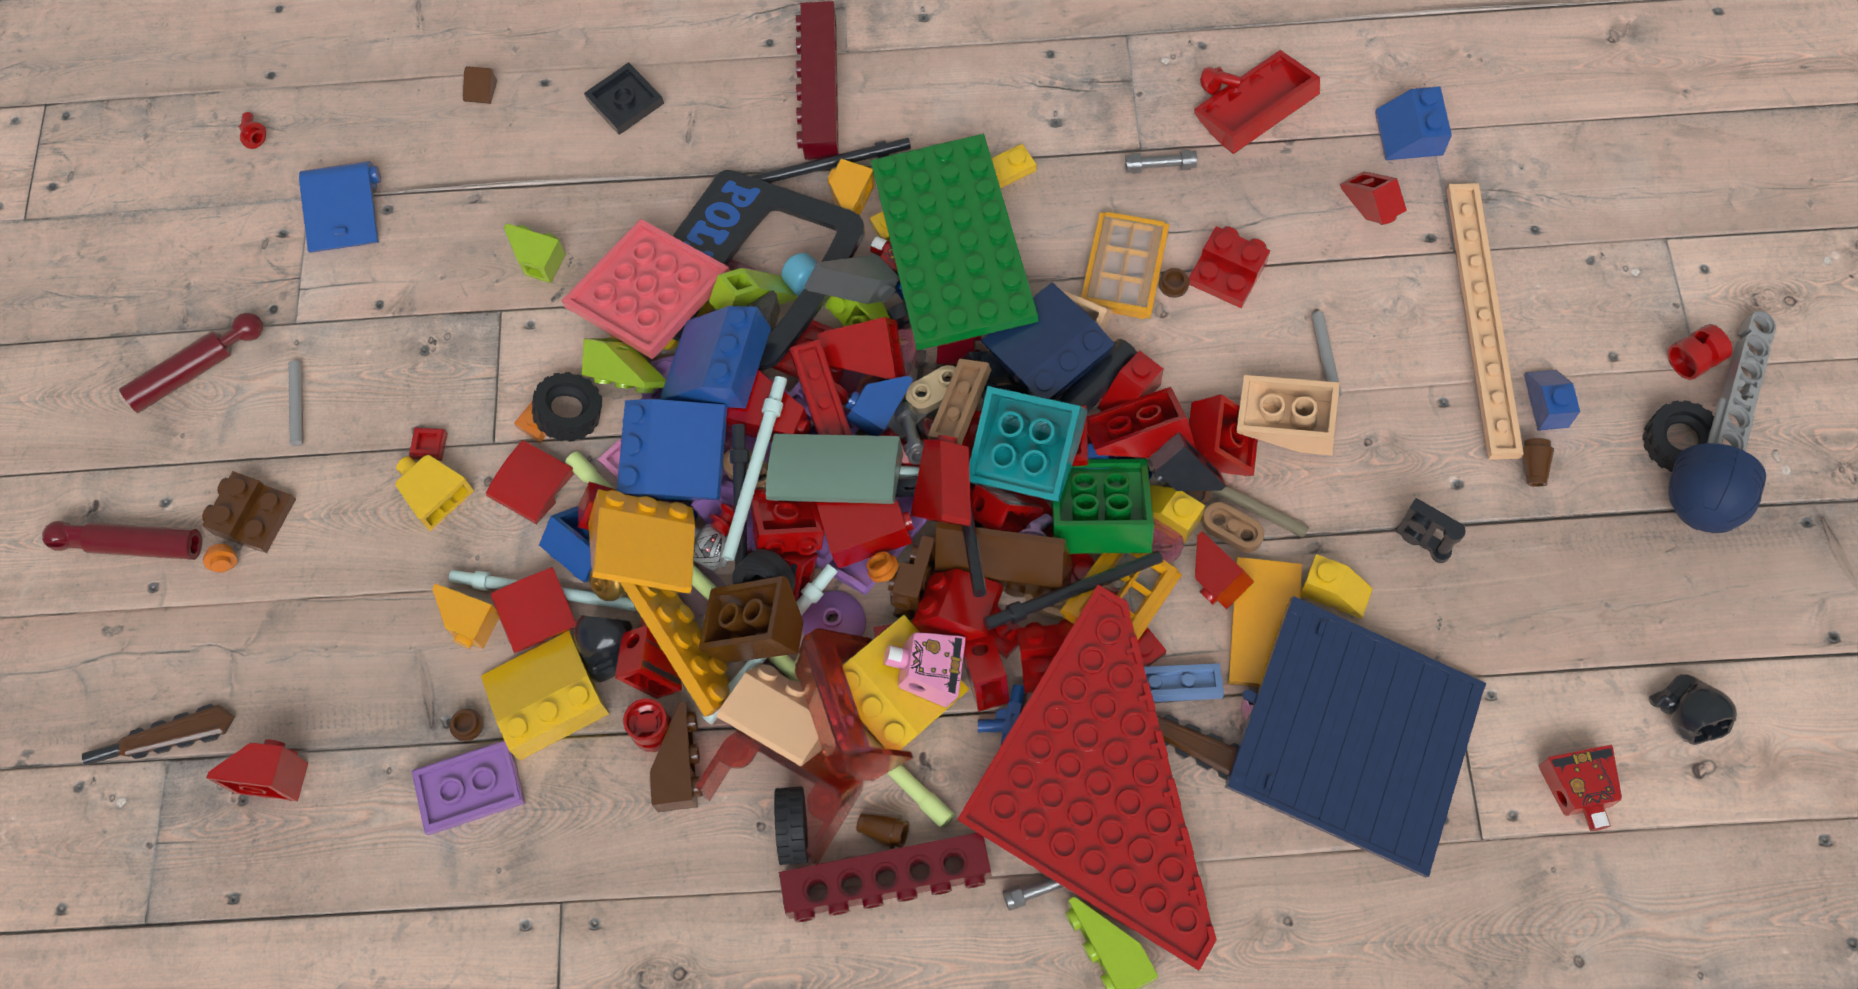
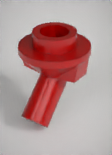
M1221 67L1204 68L1200 78L1202 88L1210 95H1215L1221 91L1222 84L1239 88L1242 77L1226 73Z
M244 112L241 124L238 126L241 131L240 141L248 149L258 148L265 141L266 129L261 123L253 122L254 116L252 113Z

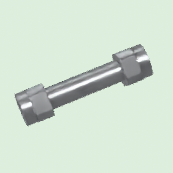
M1190 149L1181 150L1180 154L1148 157H1141V153L1125 155L1126 173L1132 172V174L1141 173L1142 169L1174 166H1181V170L1197 168L1196 150L1190 151Z
M902 402L895 411L896 422L903 427L907 440L904 450L912 464H920L924 442L919 439L915 425L918 416L911 403Z
M1046 878L1022 888L1019 885L1003 890L1002 893L1009 911L1025 906V901L1063 888V886L1051 878Z

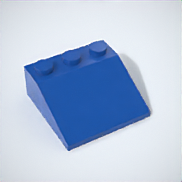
M727 306L688 320L684 326L660 400L724 404L730 408H746L771 330L770 325L758 307Z
M658 399L625 400L617 491L635 497L647 496L657 501L720 500L728 406L724 404Z

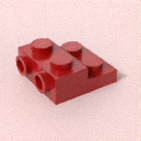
M1216 226L1202 250L1200 259L1188 278L1189 285L1242 309L1268 262L1271 250L1267 249L1266 244L1259 239L1253 238L1249 241L1240 237L1238 231L1230 226H1225L1223 229Z
M766 489L754 491L750 509L753 518L752 532L756 550H770L779 556L784 552L798 551L802 555H811L816 550H822L824 528L816 502L767 500Z
M1063 619L1054 625L1043 626L1038 622H1031L1025 627L1018 628L1019 652L1025 693L1034 692L1074 624L1067 619Z

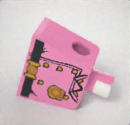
M913 633L904 643L903 648L892 645L887 646L883 664L900 669L898 686L901 689L940 706L948 707L959 695L966 638L951 635Z

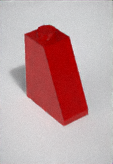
M882 317L817 333L830 366L889 380L906 376L896 320Z
M759 370L757 371L746 408L727 407L726 419L729 431L732 432V424H745V435L757 438L764 414L761 411L764 400L769 398L773 382ZM784 391L781 400L783 403L781 415L775 420L769 442L773 441L774 434L809 435L811 429V422L807 417L805 408Z
M938 435L937 440L925 439L910 516L970 526L968 446L956 444L957 438Z
M894 501V504L816 502L830 553L839 569L871 558L876 553L889 552L913 543L909 531L914 530L909 511L902 512L898 501Z

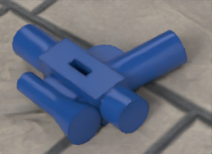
M1013 685L1008 708L1000 709L996 713L995 719H978V733L1002 732V745L1021 713L1025 694L1024 686Z

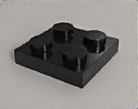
M629 62L584 93L590 105L619 135L664 104L662 96Z

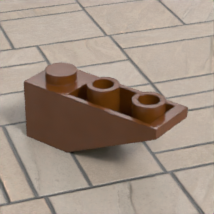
M686 702L678 703L650 770L651 803L658 813L697 808V797L702 796L701 778L696 776L695 764L700 763L698 744H693V732L698 731L697 716L695 711L691 712Z

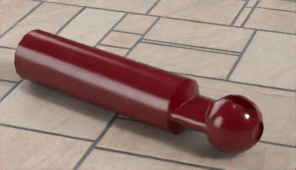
M242 313L234 319L231 330L222 335L214 331L209 332L119 388V391L129 406L136 413H140L231 356L230 346L237 341L257 339L263 331V323L256 314Z
M53 521L46 525L42 532L44 544L49 549L55 551L76 548L93 554L195 560L200 555L202 549V535L200 531L189 528L88 522L85 526L71 525L64 521Z

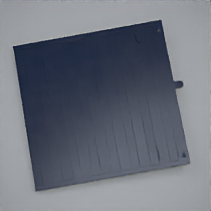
M1292 596L1284 611L1258 693L1248 689L1242 693L1243 699L1254 705L1247 718L1226 779L1225 788L1425 878L1429 877L1486 683Z

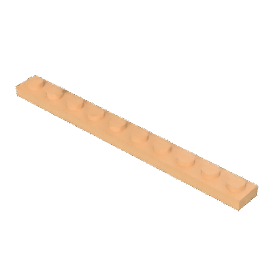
M1479 183L1449 184L1446 193L1488 460L1520 459L1524 452Z

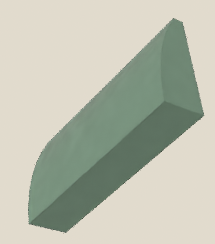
M774 434L767 471L766 499L774 501L894 504L903 459L900 436Z

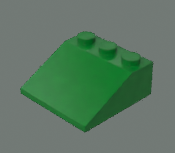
M1088 459V465L1072 466L1060 501L1052 500L1053 538L1065 539L1070 554L1152 553L1154 520L1147 459ZM1072 468H1111V469H1072Z

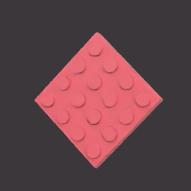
M640 219L561 301L568 310L649 358L654 359L710 298L717 276L729 272L730 269L721 262Z

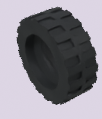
M571 372L554 373L553 376H547L542 382H539L536 391L534 390L532 402L534 424H537V428L541 432L543 431L546 436L556 438L558 441L568 440L572 442L576 439L581 440L586 435L593 433L594 428L599 424L602 396L599 395L597 386H594L591 380L585 379L582 375L571 374ZM570 396L581 402L582 411L576 417H561L553 412L551 404L557 397Z
M1677 400L1672 401L1671 404L1666 403L1657 410L1646 424L1642 438L1645 443L1643 446L1645 451H1648L1650 459L1658 463L1659 467H1664L1669 472L1673 471L1675 460L1680 452L1683 451L1677 449L1668 441L1667 430L1673 424L1682 423L1691 427L1698 435V444L1707 443L1714 420L1713 413L1709 409L1703 408V405L1699 403L1695 404L1687 400L1679 402Z
M803 786L775 788V836L779 865L808 863V830Z

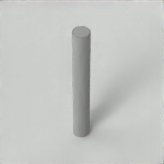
M1318 311L1313 313L1311 317L1325 380L1339 382L1324 313ZM1339 387V397H1340V396L1342 395V393H1341V389H1340V387Z
M293 360L288 363L290 445L300 446L303 444L301 362Z

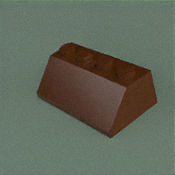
M937 522L935 542L936 573L956 568L969 572L962 525ZM975 527L984 578L1001 583L1006 594L1013 597H1024L1025 594L1039 597L1069 585L1073 562L1065 539Z

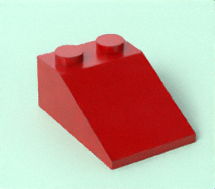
M1172 387L1087 416V432L1097 455L1150 458L1152 454L1178 432L1195 447L1187 417Z

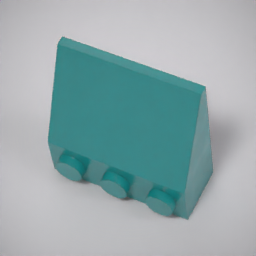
M987 386L969 463L970 481L1059 502L1081 441L1088 410L1078 405Z

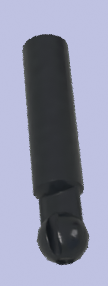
M1117 339L1114 342L1115 346L1112 353L1075 382L1058 401L1078 406L1086 405L1088 414L1104 397L1119 371L1138 352L1127 341Z

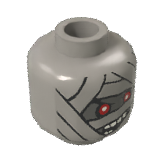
M711 523L706 524L702 530L695 528L693 561L712 571L718 569L719 566L725 568L729 560L722 558V553L727 536H723L714 529Z

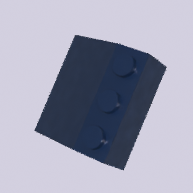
M1051 282L1033 297L1038 314V322L989 333L981 342L1027 395L1055 400L1111 354L1115 343L1095 320Z

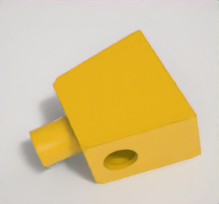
M430 455L424 456L417 463L410 456H406L399 460L396 465V470L402 476L396 481L395 486L417 518L429 531L436 527L474 492L463 476Z

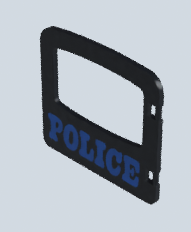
M724 170L716 175L673 234V237L727 266L762 220L770 212L780 211L837 232L821 261L824 262L853 258L865 235V227L860 215L851 210L733 170ZM806 288L803 289L788 312L769 334L758 370L769 369L777 365L784 358L790 347H793L815 318L829 295L811 292ZM699 310L694 314V316L691 319L696 318ZM684 326L672 339L680 341Z

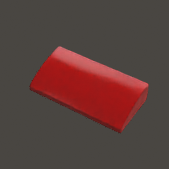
M1279 50L1241 76L1242 81L1239 88L1225 87L1194 109V114L1211 135L1234 154L1320 94V76L1282 50Z

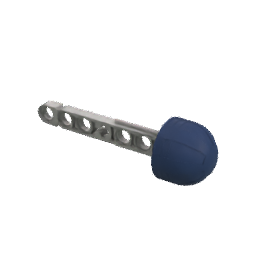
M1764 311L1752 313L1741 323L1738 334L1741 339L1735 345L1708 442L1684 449L1675 460L1669 481V500L1680 519L1696 530L1710 533L1729 532L1751 519L1761 502L1766 482V471L1757 458L1746 452L1771 350L1770 344L1773 342L1776 331L1775 321ZM1754 321L1760 324V326L1763 328V332L1757 329V327L1754 325ZM1748 344L1755 348L1757 355L1750 351ZM1741 366L1749 371L1751 378H1748L1742 372ZM1729 414L1737 419L1739 427L1730 421ZM1722 438L1729 441L1731 446L1724 445L1722 443Z

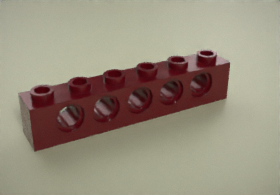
M979 833L779 872L785 914L789 919L794 918L797 923L814 920L815 914L829 911L830 916L842 915L850 912L849 907L862 904L864 909L877 908L884 905L883 900L897 898L898 902H907L917 899V893L931 891L932 895H942L951 892V887L965 884L967 889L984 886L986 884L985 880L992 879L985 839ZM950 858H959L963 861L964 866L961 871L950 873L944 867L946 861ZM923 864L930 869V873L925 879L917 880L911 876V871L916 865ZM884 871H891L896 875L894 883L888 887L880 886L877 883L878 876ZM850 878H858L862 881L859 891L853 894L846 893L843 890L844 883ZM818 884L825 885L827 887L826 896L821 900H812L810 898L811 889Z

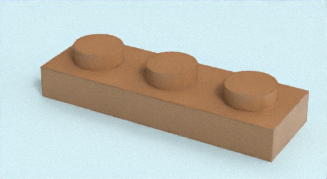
M959 359L929 431V440H937L938 435H946L957 438L956 444L962 445L991 372L989 363Z

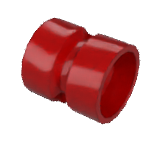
M1707 324L1691 333L1690 336L1684 337L1671 345L1667 355L1672 368L1678 375L1687 380H1694L1709 371L1710 368L1716 367L1729 359L1733 348L1730 339L1721 328L1713 324Z
M647 698L636 700L628 706L624 713V729L640 749L646 752L659 751L671 718L659 702Z

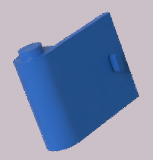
M371 161L299 172V185L309 253L379 243L372 190L377 188V183H381V174L378 166H373Z

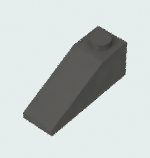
M876 254L817 262L804 287L811 292L871 304L885 302L890 299L895 292L899 276Z

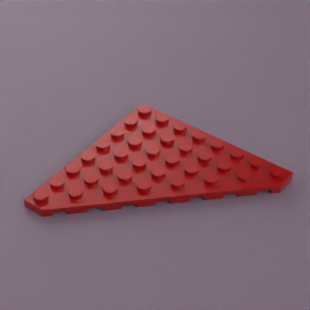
M1098 584L957 820L1200 971L1217 941L1216 934L1211 923L1202 881L1194 859L1193 847L1187 826L1185 825L1180 798L1171 772L1167 749L1158 723L1156 708L1144 670L1137 636L1131 621L1128 602Z

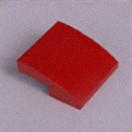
M522 440L496 473L486 491V496L537 525L556 504L555 495L574 475L573 468Z
M553 567L525 577L490 594L514 654L541 644L546 639L572 630L576 626L575 619Z

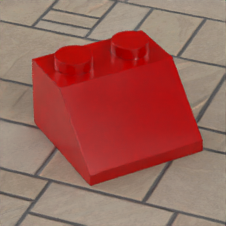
M1222 394L1191 402L1189 426L1196 449L1220 473L1254 476L1258 439L1237 433L1240 406Z
M957 568L945 572H937L931 575L927 582L912 624L920 633L961 636L966 638L965 641L985 637L989 630L985 628L983 618L995 614L1004 587L1001 583L984 578L987 594L983 597H975L969 572Z
M265 739L264 744L250 742L208 771L206 778L234 794L298 802L308 762L298 756V751L285 748V743Z

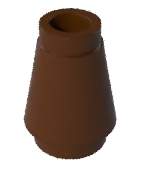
M1532 438L1524 441V454L1522 457L1528 486L1543 487L1548 485L1555 450L1551 447V440Z
M862 812L858 818L856 830L893 849L895 846L900 848L904 846L910 825L909 821L903 820L901 815Z

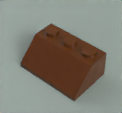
M779 576L711 588L698 650L724 663L797 654L804 621L788 578Z

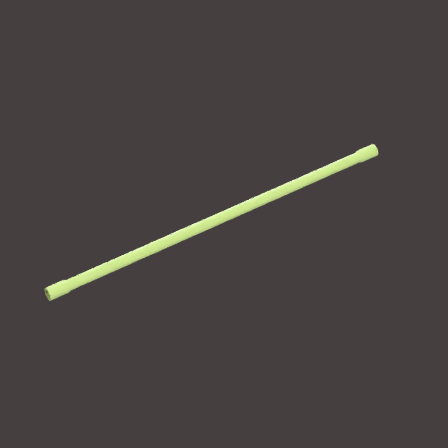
M575 451L567 457L565 464L571 466L573 473L584 483L588 484L590 481L615 489L580 452ZM693 564L692 586L709 600L711 588H716L717 586ZM788 655L768 657L789 680L802 683L810 692L819 697L830 699L836 707L842 709L844 712L838 727L891 777L933 822L942 829L953 819L955 813L934 793L929 792Z

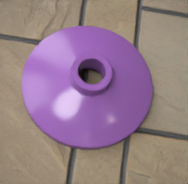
M840 591L823 593L816 604L812 603L802 615L804 621L802 631L806 640L815 649L825 653H841L849 650L861 639L866 626L865 613L861 604L853 596ZM830 614H836L838 619L836 622L830 623L827 621V617Z

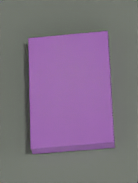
M504 740L411 770L424 833L428 836L526 804L515 757L509 751Z

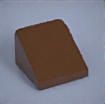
M465 67L463 101L491 104L497 83L492 69Z

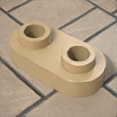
M950 365L942 366L909 386L906 391V401L912 404L916 413L926 414L941 405L950 383L945 382L943 379L945 377H952L956 367ZM918 392L927 393L924 397H918L916 394Z

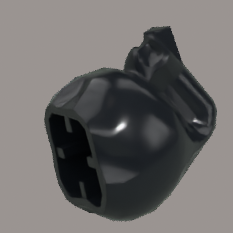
M585 615L578 619L574 632L575 643L590 677L596 682H604L615 676L623 635L625 632L634 629L630 621Z
M1689 674L1676 676L1663 691L1649 696L1651 705L1659 707L1662 712L1671 715V722L1676 733L1684 742L1697 745L1723 738L1731 732L1737 718L1736 706L1729 696Z

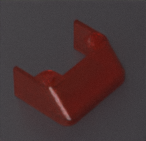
M816 628L803 637L795 661V674L803 689L825 756V765L832 775L841 779L875 781L912 759L913 755L911 751L875 748L869 745L842 663L856 655L872 639Z
M737 730L722 743L695 785L706 800L710 801L731 768L741 769L748 766L758 752L811 782L814 786L808 795L807 806L811 814L823 821V824L807 848L806 853L812 863L818 864L863 791L864 781L862 774L856 767L825 749L821 750L803 766H799L742 731Z

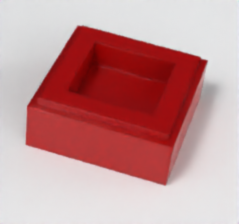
M415 427L409 456L413 460H420L424 456L430 455L436 460L442 461L448 433L445 429Z

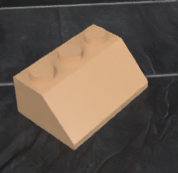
M759 663L745 672L719 709L716 717L797 765L803 766L831 743L844 711L836 707L830 699L819 697L810 692L802 683L791 681L782 676L774 667Z

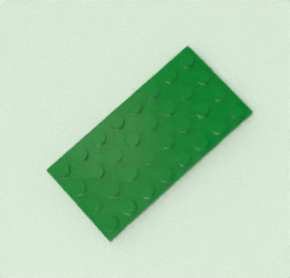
M984 133L871 160L917 351L1038 322V314Z

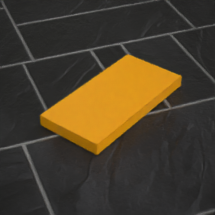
M1237 557L1236 563L1249 575L1254 583L1233 603L1228 684L1260 687L1265 673V666L1286 606L1292 596L1301 599L1302 564Z

